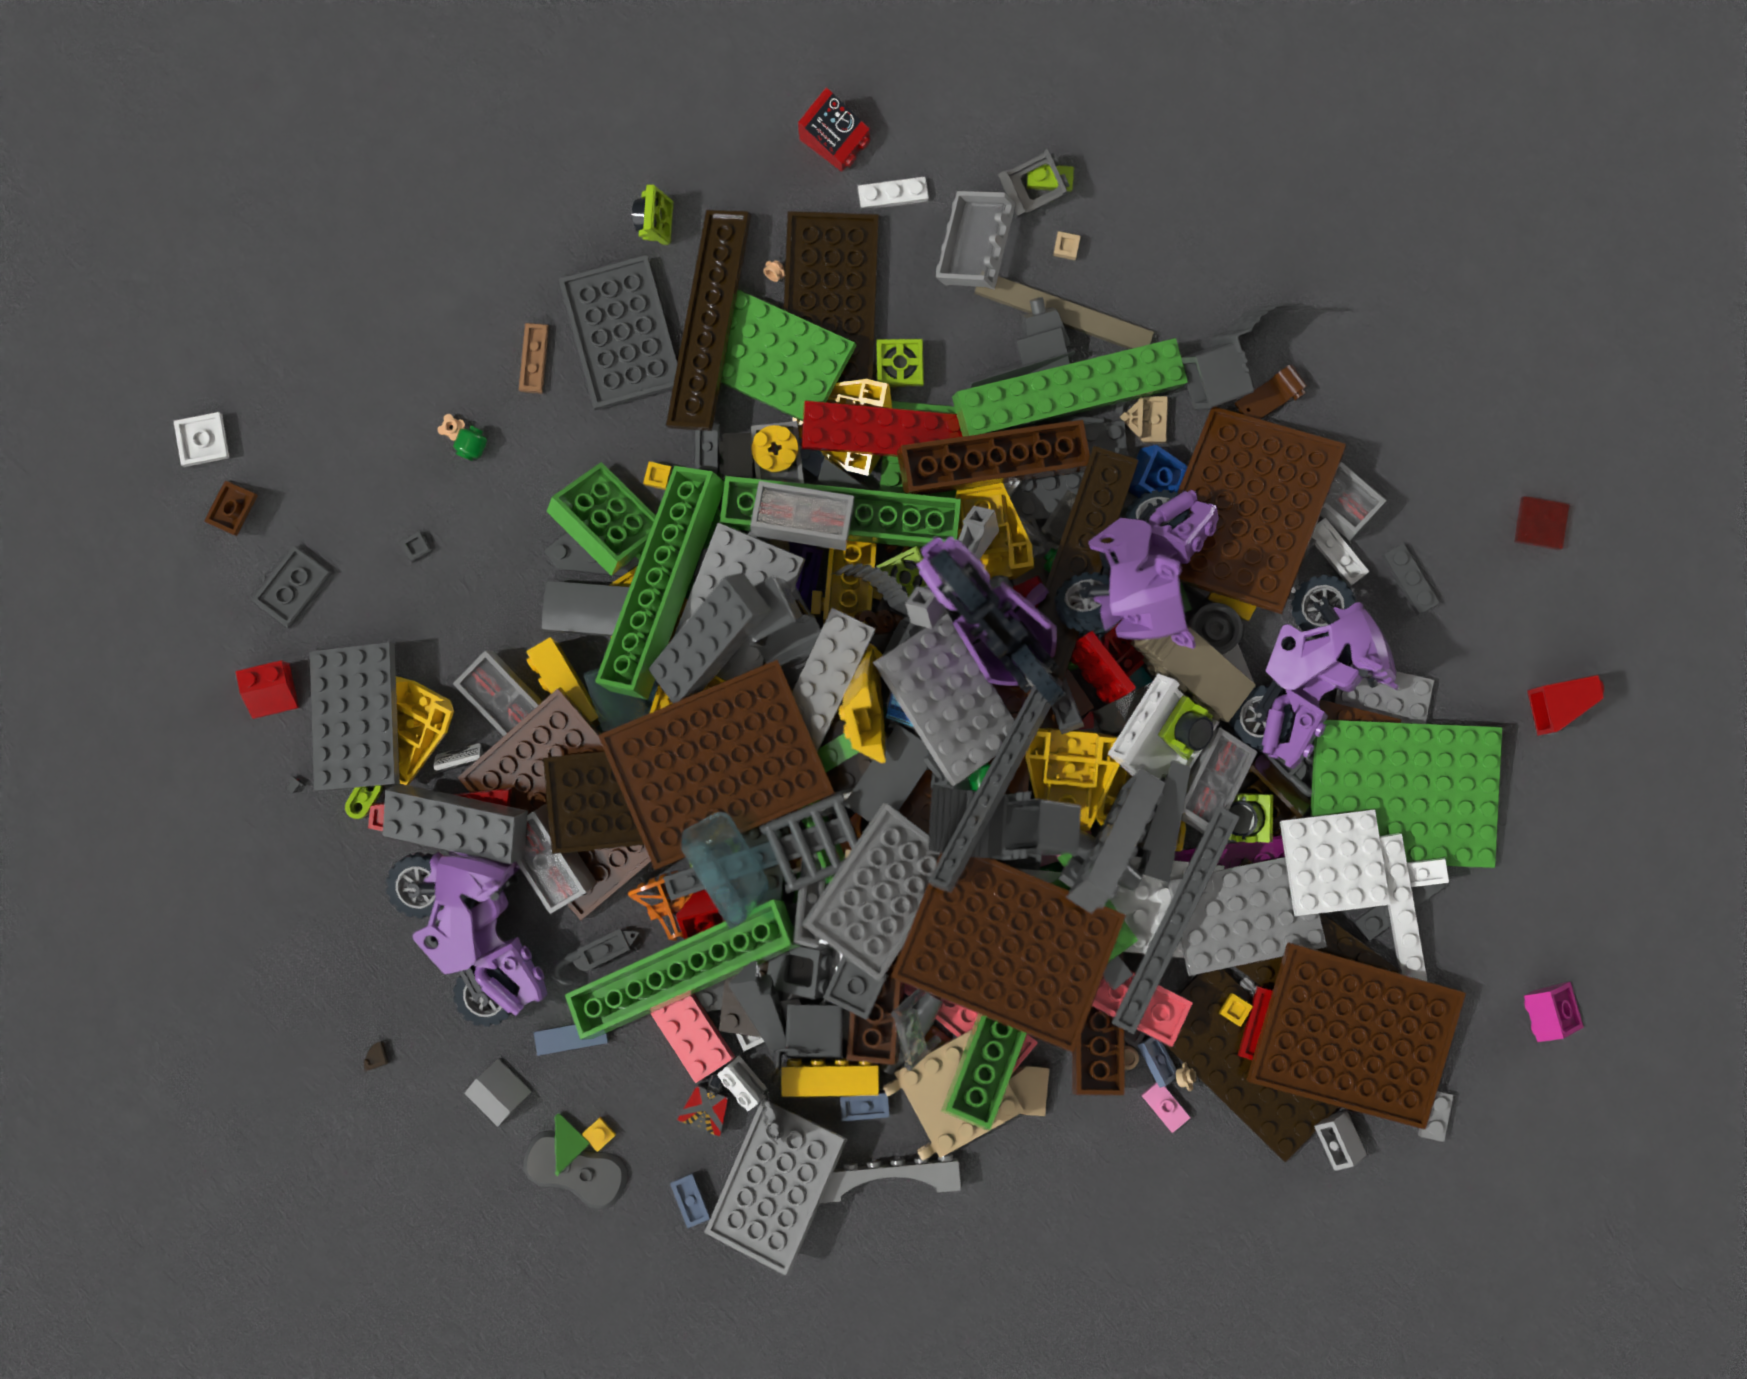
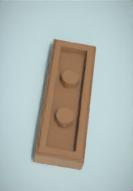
M525 323L519 381L520 392L543 394L549 335L548 325Z

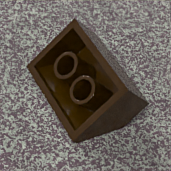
M1263 753L1253 760L1238 793L1273 795V837L1281 834L1280 821L1301 818L1311 805V801Z

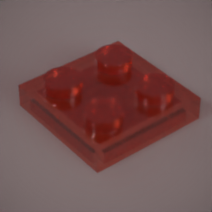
M1527 496L1521 497L1514 542L1562 550L1569 504Z

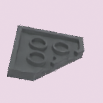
M568 532L544 550L559 570L610 575ZM634 557L613 575L622 577L637 567L639 560Z

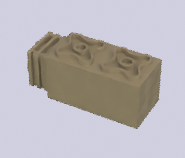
M1188 627V631L1194 637L1196 644L1194 649L1176 644L1171 636L1149 640H1132L1130 645L1144 656L1142 661L1148 666L1146 669L1154 676L1161 674L1175 679L1180 684L1177 689L1195 704L1207 709L1208 713L1213 715L1212 719L1229 722L1256 686L1255 683L1190 627Z

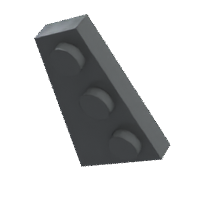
M824 457L816 485L872 490L863 482L861 483L852 477L845 469H841L834 464L830 458Z

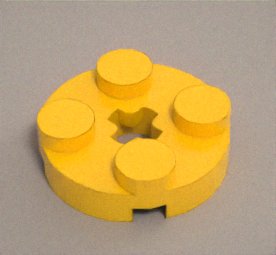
M771 425L761 429L754 436L751 450L755 462L762 469L771 473H780L792 466L798 456L799 448L795 436L789 429L779 425ZM772 443L782 446V449L778 451V455L768 451V448L772 447Z

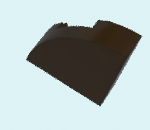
M383 1041L375 1043L368 1051L364 1060L365 1072L389 1063Z

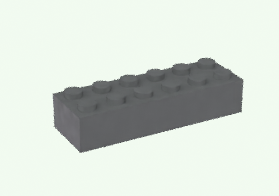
M744 573L725 576L648 669L672 703L697 694L705 689L772 610Z
M1141 768L1120 788L1066 898L1092 913L1098 907L1103 908L1109 898L1112 900L1116 896L1120 888L1117 884L1119 880L1125 877L1129 870L1126 865L1128 861L1134 858L1138 851L1135 846L1137 842L1144 838L1147 832L1144 828L1146 823L1149 824L1156 813L1153 811L1155 805L1157 806L1164 797L1162 790L1166 783Z
M399 784L385 790L383 836L512 864L525 856L528 811Z

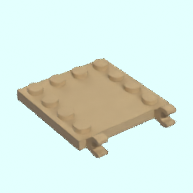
M972 1029L894 1071L897 1079L883 1086L887 1096L903 1088L930 1138V1143L917 1149L922 1161L935 1152L941 1158L990 1131L941 1112ZM1009 1083L991 1130L1024 1112Z

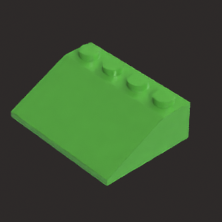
M602 462L552 496L546 511L611 576L628 564L645 547L656 517Z

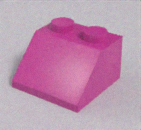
M1571 982L1534 990L1524 995V1005L1529 1012L1532 1022L1531 1030L1536 1036L1537 1042L1564 1039L1584 1028Z

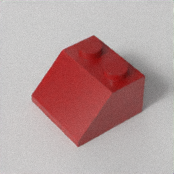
M280 660L235 671L240 695L252 719L299 708L290 663Z
M720 884L693 893L676 914L684 940L730 919Z

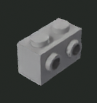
M1348 1111L1331 1114L1330 1117L1321 1120L1314 1126L1334 1171L1353 1167L1367 1156Z

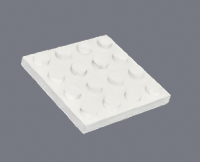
M1375 810L1280 821L1294 916L1390 905Z

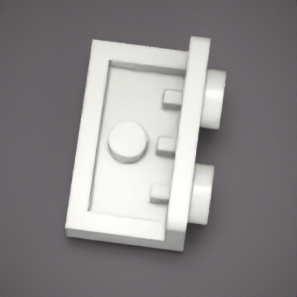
M740 1056L736 1057L717 1074L722 1084L733 1093L738 1103L747 1111L756 1106L765 1096L763 1092L767 1088Z

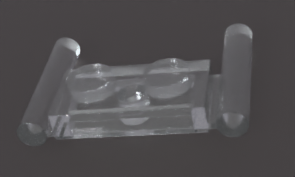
M920 989L912 993L891 1013L895 1019L901 1048L906 1060L904 1066L909 1071L941 1043V1039L937 1035H934L925 1043L918 1011L912 1008L927 994V992Z

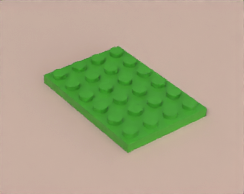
M738 290L721 383L803 421L804 401L827 402L856 348V344Z

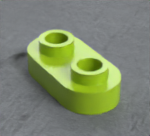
M383 785L375 786L371 792L368 790V787L354 788L345 804L347 815L354 819L365 818L370 813V806L375 804L380 796ZM358 803H361L363 806L360 812L356 810Z

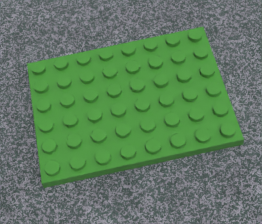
M1345 720L1324 721L1323 724L1326 725L1323 734L1320 737L1316 736L1314 739L1310 817L1375 810L1379 836L1395 833L1402 834L1407 862L1446 858L1447 866L1495 868L1502 727Z

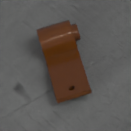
M1290 364L1279 371L1272 379L1256 388L1253 393L1244 396L1234 404L1241 414L1261 419L1293 398L1296 401L1306 394L1305 389L1308 386L1294 366Z

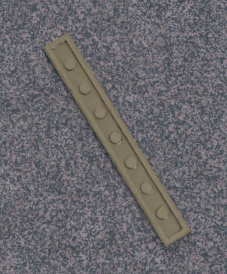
M999 276L995 290L987 287H976L974 293L1027 313H1032L1030 300L1043 297L1045 308H1055L1064 326L1127 349L1149 345L1154 334L1153 331Z

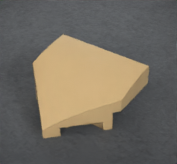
M1140 397L1135 405L1120 416L1121 420L1143 443L1167 444L1168 397Z
M1038 1066L1017 1067L1011 1075L1008 1083L1024 1110L1021 1114L1045 1116L1049 1068Z

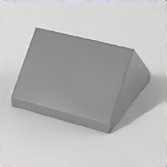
M498 1058L475 1079L465 1094L499 1126L532 1091Z

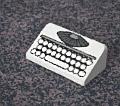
M478 743L437 754L434 760V770L442 772L473 764L483 755L481 744Z

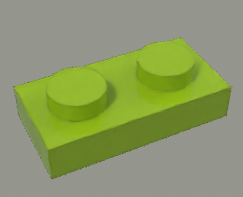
M1042 165L1027 174V189L1055 190L1058 187V182L1050 165ZM1057 166L1059 175L1064 174L1069 183V187L1066 190L1072 192L1074 167Z

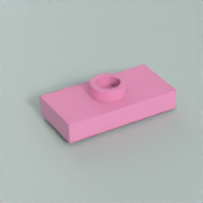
M1155 1082L1141 1094L1172 1133L1190 1119L1189 1115L1165 1086L1159 1088L1157 1082Z

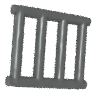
M842 793L760 827L763 835H767L785 877L787 893L836 874L845 861H841L820 813L821 811L834 807L851 849L857 843L858 838L842 803L844 802ZM809 816L813 819L832 864L821 870H818L798 823L799 820ZM787 825L791 829L809 872V875L797 880L775 831Z

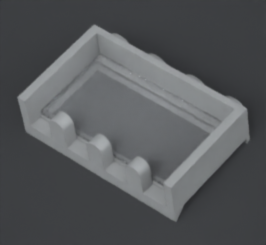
M957 191L956 198L952 204L950 221L947 224L945 241L941 247L940 261L936 267V278L945 286H975L995 290L1016 203L1006 193Z

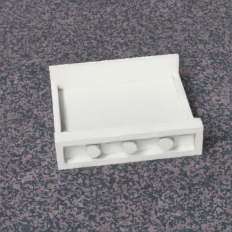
M1157 674L1108 752V755L1132 776L1143 768L1160 779L1162 774L1167 775L1172 760L1187 765L1191 769L1202 751H1194L1189 760L1183 759L1158 736V733L1182 695L1185 696L1177 689L1180 684L1175 679ZM1211 719L1213 723V729L1215 730L1219 722L1217 720Z

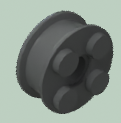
M1211 603L1203 606L1191 617L1188 627L1192 628L1221 655L1232 650L1242 636V622L1239 615L1234 609L1221 603ZM1211 624L1219 626V635L1216 636L1210 632Z

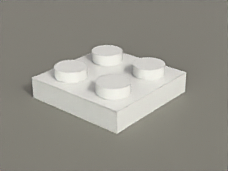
M220 412L174 421L180 462L183 467L230 458L223 417Z

